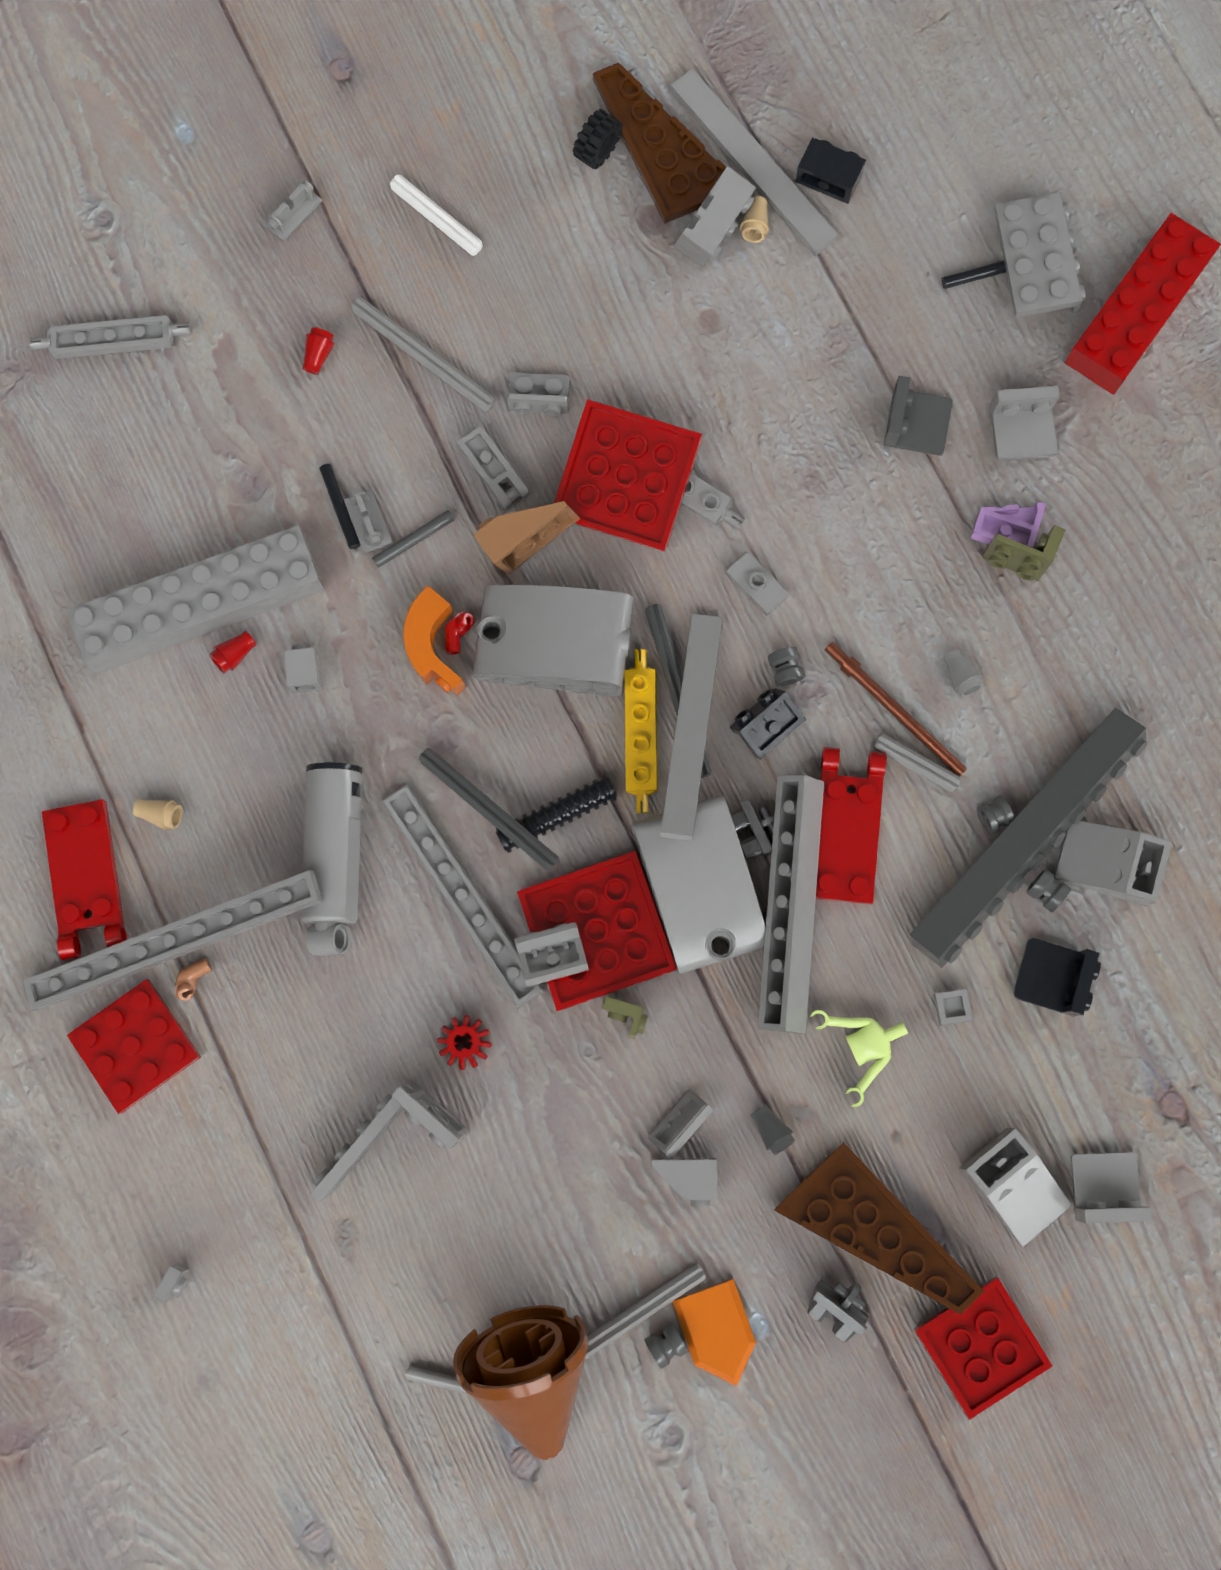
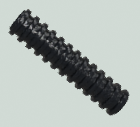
M603 775L600 781L595 779L592 781V785L585 784L584 789L580 790L577 788L574 794L566 793L567 797L562 799L560 796L557 798V802L550 801L549 806L545 807L542 805L540 806L541 810L536 812L534 809L531 811V815L527 816V814L522 815L523 819L518 820L516 818L515 820L538 839V835L542 834L545 836L547 835L546 831L551 830L553 832L558 825L563 827L566 821L569 823L573 822L572 818L574 817L581 818V814L584 812L589 814L592 808L595 810L599 809L600 804L605 806L608 805L607 801L609 800L616 801L617 794L609 778ZM496 828V834L507 853L512 852L511 848L513 847L519 848Z

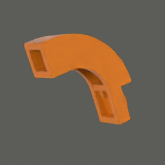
M427 585L412 603L405 619L403 637L406 653L415 672L426 685L436 677L434 682L444 692L448 694L451 690L458 696L466 688L463 679L446 666L434 653L436 633L453 614L451 604Z

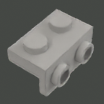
M575 922L559 924L552 929L541 932H530L514 940L527 987L589 970Z

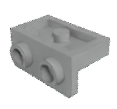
M510 372L509 393L507 394L509 411H514L521 415H527L531 412H543L548 416H558L561 413L568 414L570 375Z

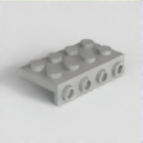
M1061 192L995 204L994 212L1015 318L1071 308L1072 313L1079 312L1082 302H1085L1086 298L1085 287L1083 284H1079L1077 275L1080 274V263L1078 257L1073 256L1074 233L1072 229L1068 230L1066 221L1069 220V208L1067 203L1062 202Z

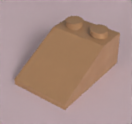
M562 501L498 515L494 519L488 518L478 526V531L473 536L491 561L510 575L577 522L580 517Z

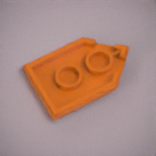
M732 1278L677 1298L672 1302L694 1365L737 1386L756 1341L736 1284Z

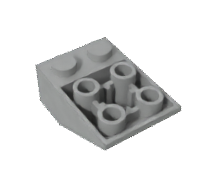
M1080 821L1076 825L1072 823L1066 831L1054 879L1138 905L1148 906L1157 902L1172 841L1142 832Z
M1006 1128L958 1168L1021 1247H1024L1072 1206L1039 1156L1016 1128Z

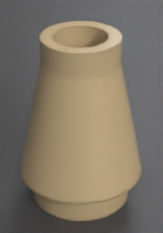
M761 196L753 197L755 200L746 212L740 225L742 237L751 243L763 241L769 232L768 201Z
M137 799L133 806V815L167 831L170 828L176 829L180 825L183 809L174 800Z

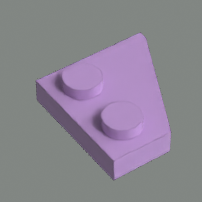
M1040 502L1036 503L1034 507L1019 508L1018 504L1007 505L1003 508L996 506L981 507L970 539L989 545L995 534H1000L1033 548L1046 504Z

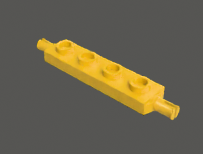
M636 649L634 650L635 667L625 670L626 792L636 796V814H642V802L643 813L649 814L648 796L658 792L656 670L647 667V650L641 649L640 661V651Z

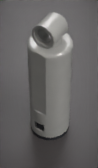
M323 762L306 766L302 873L308 870L314 871L323 902L302 909L301 921L311 925L307 931L306 945L308 951L314 956L345 954L351 942L350 932L346 925L356 924L358 919L362 767L358 765Z

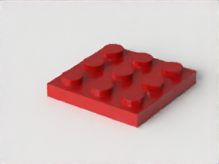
M148 979L67 1034L74 1048L118 1114L124 1113L201 1058L166 1003Z
M997 1277L980 1286L984 1292L961 1315L949 1308H945L913 1329L969 1420L1053 1367Z

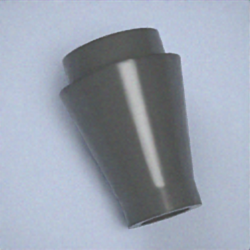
M767 1105L762 1106L751 1114L766 1150H771L774 1155H777L795 1142L791 1135L793 1131Z

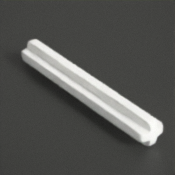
M397 174L390 181L391 190L469 254L475 256L481 251L483 245L478 237L402 175Z

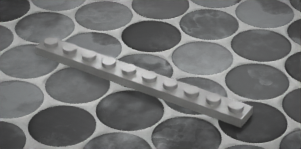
M311 870L305 871L25 979L23 982L30 1009L32 1011L44 1009L321 903L323 900L315 873Z

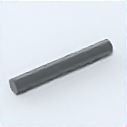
M447 510L372 557L374 563L379 568L454 521L452 514Z

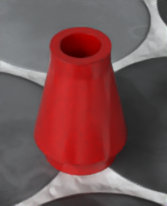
M311 328L310 333L306 334L302 370L319 375L325 360L335 344L332 342L333 334L320 328Z
M244 631L240 635L214 646V651L209 656L217 668L225 674L229 670L233 671L250 650L256 646V642L247 631Z

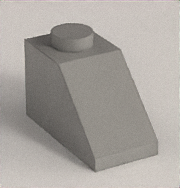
M651 1159L652 1168L684 1200H691V1206H710V1200H718L717 1159Z

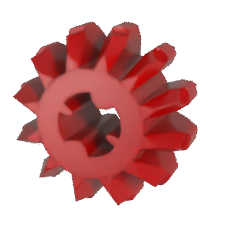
M464 1015L463 1026L460 1025L456 1017L451 1018L454 1029L451 1030L445 1025L441 1028L443 1032L449 1034L448 1038H437V1043L447 1044L448 1046L441 1049L439 1055L446 1056L450 1053L452 1054L447 1061L449 1066L454 1065L459 1058L458 1066L460 1070H465L467 1059L473 1068L478 1067L476 1055L483 1060L488 1058L486 1053L480 1051L481 1047H492L491 1042L481 1040V1038L490 1034L489 1029L477 1032L482 1025L480 1019H477L470 1028L471 1019L469 1015ZM469 1034L472 1037L469 1042L473 1043L471 1048H463L460 1051L457 1047L460 1045V1043H457L460 1036L467 1037Z

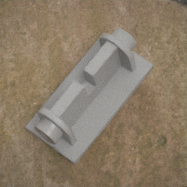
M308 181L299 182L297 187L272 213L267 215L262 225L284 242L323 200L312 192L314 188Z
M361 487L352 489L350 491L351 496L344 499L364 554L393 544L372 489L366 492L362 491Z

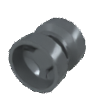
M797 647L783 648L768 655L769 664L775 670L774 680L776 686H787L799 682L806 677L803 667L799 666L798 663L799 653Z
M1044 869L1031 883L1026 893L1032 898H1040L1043 902V907L1053 912L1064 901L1071 888L1064 882L1059 883L1055 881L1054 874Z
M673 1322L664 1327L662 1334H652L644 1339L649 1351L661 1369L670 1364V1360L674 1355L681 1357L689 1352L686 1343Z

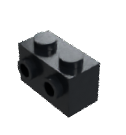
M812 137L798 165L795 182L849 204L862 177L866 159L861 158L855 152L837 148L826 140H818Z

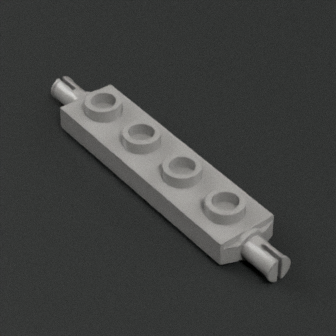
M168 315L50 326L47 337L29 338V345L32 351L49 349L54 359L171 348L174 336L191 335L192 332L190 322L172 324Z
M691 473L681 503L682 505L716 526L723 520H726L739 529L742 526L741 523L743 524L745 520L744 517L731 510L733 501L731 497Z

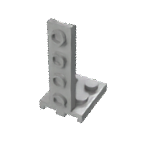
M411 1081L410 1084L406 1083L403 1087L399 1086L392 1095L388 1094L376 1107L379 1111L378 1115L372 1122L369 1119L364 1121L355 1132L358 1136L356 1141L351 1146L345 1144L335 1155L334 1159L337 1163L330 1171L325 1168L313 1182L316 1188L310 1196L316 1201H321L331 1195L403 1109L406 1110L405 1116L415 1125L420 1126L422 1124L431 1132L429 1134L431 1140L442 1148L447 1146L451 1149L460 1143L470 1131L414 1081Z

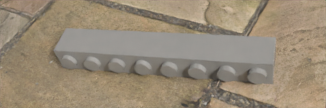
M783 775L777 777L758 1029L806 1034L824 781L807 775Z

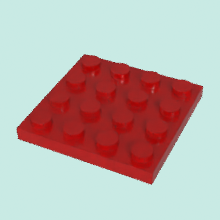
M587 399L554 503L564 501L580 517L574 523L576 525L666 552L703 435Z
M636 851L516 891L530 932L552 929L559 924L574 922L577 924L589 970L547 981L557 1012L677 971Z

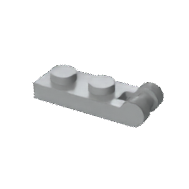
M481 425L456 442L460 451L504 511L512 506L511 502L518 497L522 499L529 494L525 484ZM509 481L512 488L504 492L500 486Z

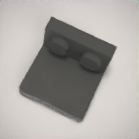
M898 376L893 390L883 446L938 456L943 455L953 400L948 397L914 392L913 389H909L911 378Z

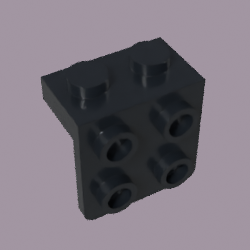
M1036 938L1029 939L1026 943L1013 992L1014 997L1018 1000L1073 1017L1084 1015V1011L1090 1009L1093 1000V993L1090 992L1092 980L1098 978L1101 969V962H1098L1099 952L1089 949L1078 952Z

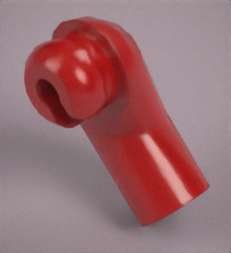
M460 612L446 624V654L456 655L461 653L460 638L475 623V618L470 612Z

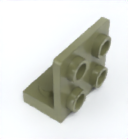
M1054 525L1048 534L1042 533L1038 543H1035L1033 548L1000 534H995L982 558L988 560V563L995 568H1007L1016 572L1017 576L1024 580L1039 581L1052 564L1066 529Z

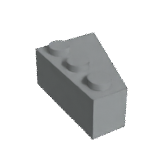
M727 166L673 247L700 267L707 260L712 263L722 249L719 243L725 236L729 239L738 226L735 219L739 213L746 214L755 199L751 195L756 187Z

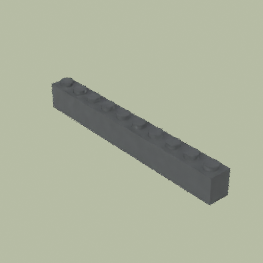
M1115 707L910 933L912 945L940 968H943L947 962H954L962 951V945L968 939L973 940L977 937L983 928L982 923L989 915L993 917L1001 910L1004 904L1003 900L1010 892L1014 894L1021 888L1025 875L1031 869L1035 871L1039 868L1045 859L1044 854L1051 847L1055 848L1063 841L1066 835L1065 831L1072 823L1076 825L1082 820L1088 805L1092 801L1097 802L1102 798L1107 789L1106 785L1113 778L1117 780L1126 770V763L1133 756L1138 757L1147 746L1146 727Z

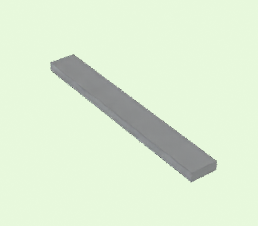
M693 68L670 84V91L750 183L756 187L757 191L768 201L771 207L814 256L838 240L839 234Z
M692 614L660 837L693 841L723 617Z
M408 784L381 800L517 1009L544 992L540 984L526 986L517 949Z

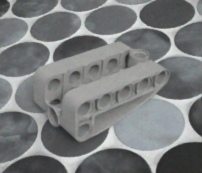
M542 585L486 586L481 619L478 625V640L472 676L483 681L619 697L622 694L625 661L629 651L634 598L629 594L574 587ZM490 628H496L500 631V635L495 639H488L484 636L485 632Z
M723 795L698 802L693 841L660 837L663 814L632 823V832L679 975L764 948L766 931L764 920L739 838ZM715 939H724L729 946V950L723 955L716 954L711 948V943Z

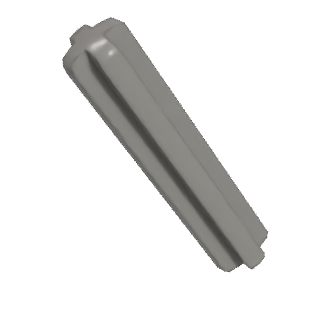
M881 734L874 745L876 751L886 753L888 758L949 792H953L960 782V777L885 734Z

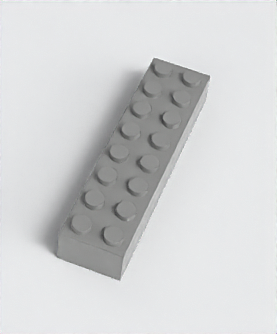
M297 525L66 609L84 665L93 673L99 674L323 592L325 589L307 539L300 526Z

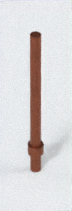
M833 641L824 649L841 666L840 670L848 678L852 676L954 774L960 777L967 768L862 670L860 662L853 656L849 657Z

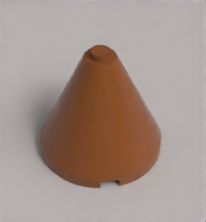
M550 1305L527 1306L510 1310L491 1318L492 1327L479 1335L475 1329L472 1330L457 1347L453 1358V1366L458 1383L467 1394L534 1457L550 1460L556 1457L564 1446L588 1349V1338L578 1315H575L574 1319L568 1317L565 1308Z

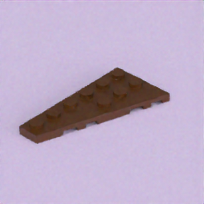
M619 62L594 72L593 81L609 114L623 124L620 136L664 224L698 210L726 169V166L719 159L716 161L705 150V146L677 118L671 117L663 109V105L656 98H651L642 89V84Z
M844 1142L774 1209L777 1213L960 1315L984 1292Z

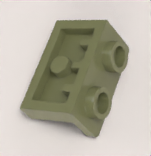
M610 997L605 998L602 1009L609 1011L608 1018L625 1023L628 1017L634 1018L629 1038L635 1039L637 1033L643 1034L648 1015L642 1014L644 1007Z

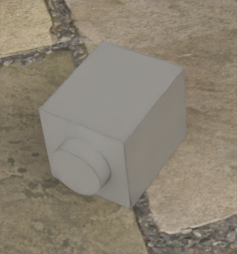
M307 644L292 646V650L283 651L286 684L292 694L323 690L320 657L314 647H310Z

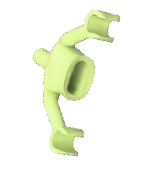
M816 1010L810 1017L818 1013L822 1014L825 1017V1023L815 1029H823L826 1026L862 1027L857 1032L845 1036L859 1067L869 1061L877 1060L870 1066L856 1087H850L845 1093L849 1094L851 1091H857L860 1094V1101L850 1105L858 1107L864 1101V1092L891 1059L890 1041L908 1034L903 1022L884 1030L873 1018L828 1016L823 1010Z

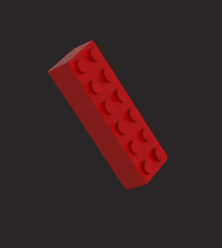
M1171 212L1075 344L1064 363L1114 395L1221 244Z

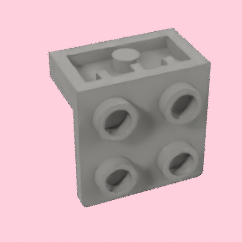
M1058 386L1006 389L996 392L990 408L998 461L1056 456L1058 450L1052 409L1060 397Z
M1135 1152L1071 1155L1076 1221L1083 1223L1152 1221L1151 1207L1141 1205L1137 1154Z

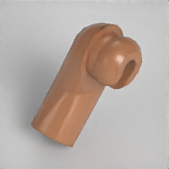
M206 957L179 971L174 988L175 995L179 1000L189 1001L192 999L198 978L212 971V967Z

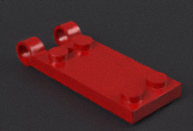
M823 747L820 780L824 781L816 899L872 905L887 756L886 753H869L867 778L839 776L837 771L840 748ZM853 786L855 788V793H848L847 787Z
M101 799L42 811L59 935L57 938V949L60 958L65 961L81 956V944L78 936V931L105 926L104 939L107 948L128 940L122 911L107 801ZM91 910V918L86 919V911Z

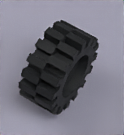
M603 109L596 110L593 115L588 117V122L583 124V129L581 132H578V139L574 142L573 155L592 169H598L600 165L604 164L605 159L610 157V152L615 150V144L620 140L618 136L622 134V122Z

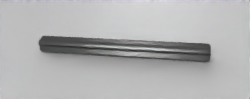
M654 604L646 608V615L675 712L678 716L683 675L662 606ZM706 751L704 753L701 778L711 775Z
M427 748L420 754L419 760L421 764L547 872H552L559 865L560 860L555 853L435 751Z

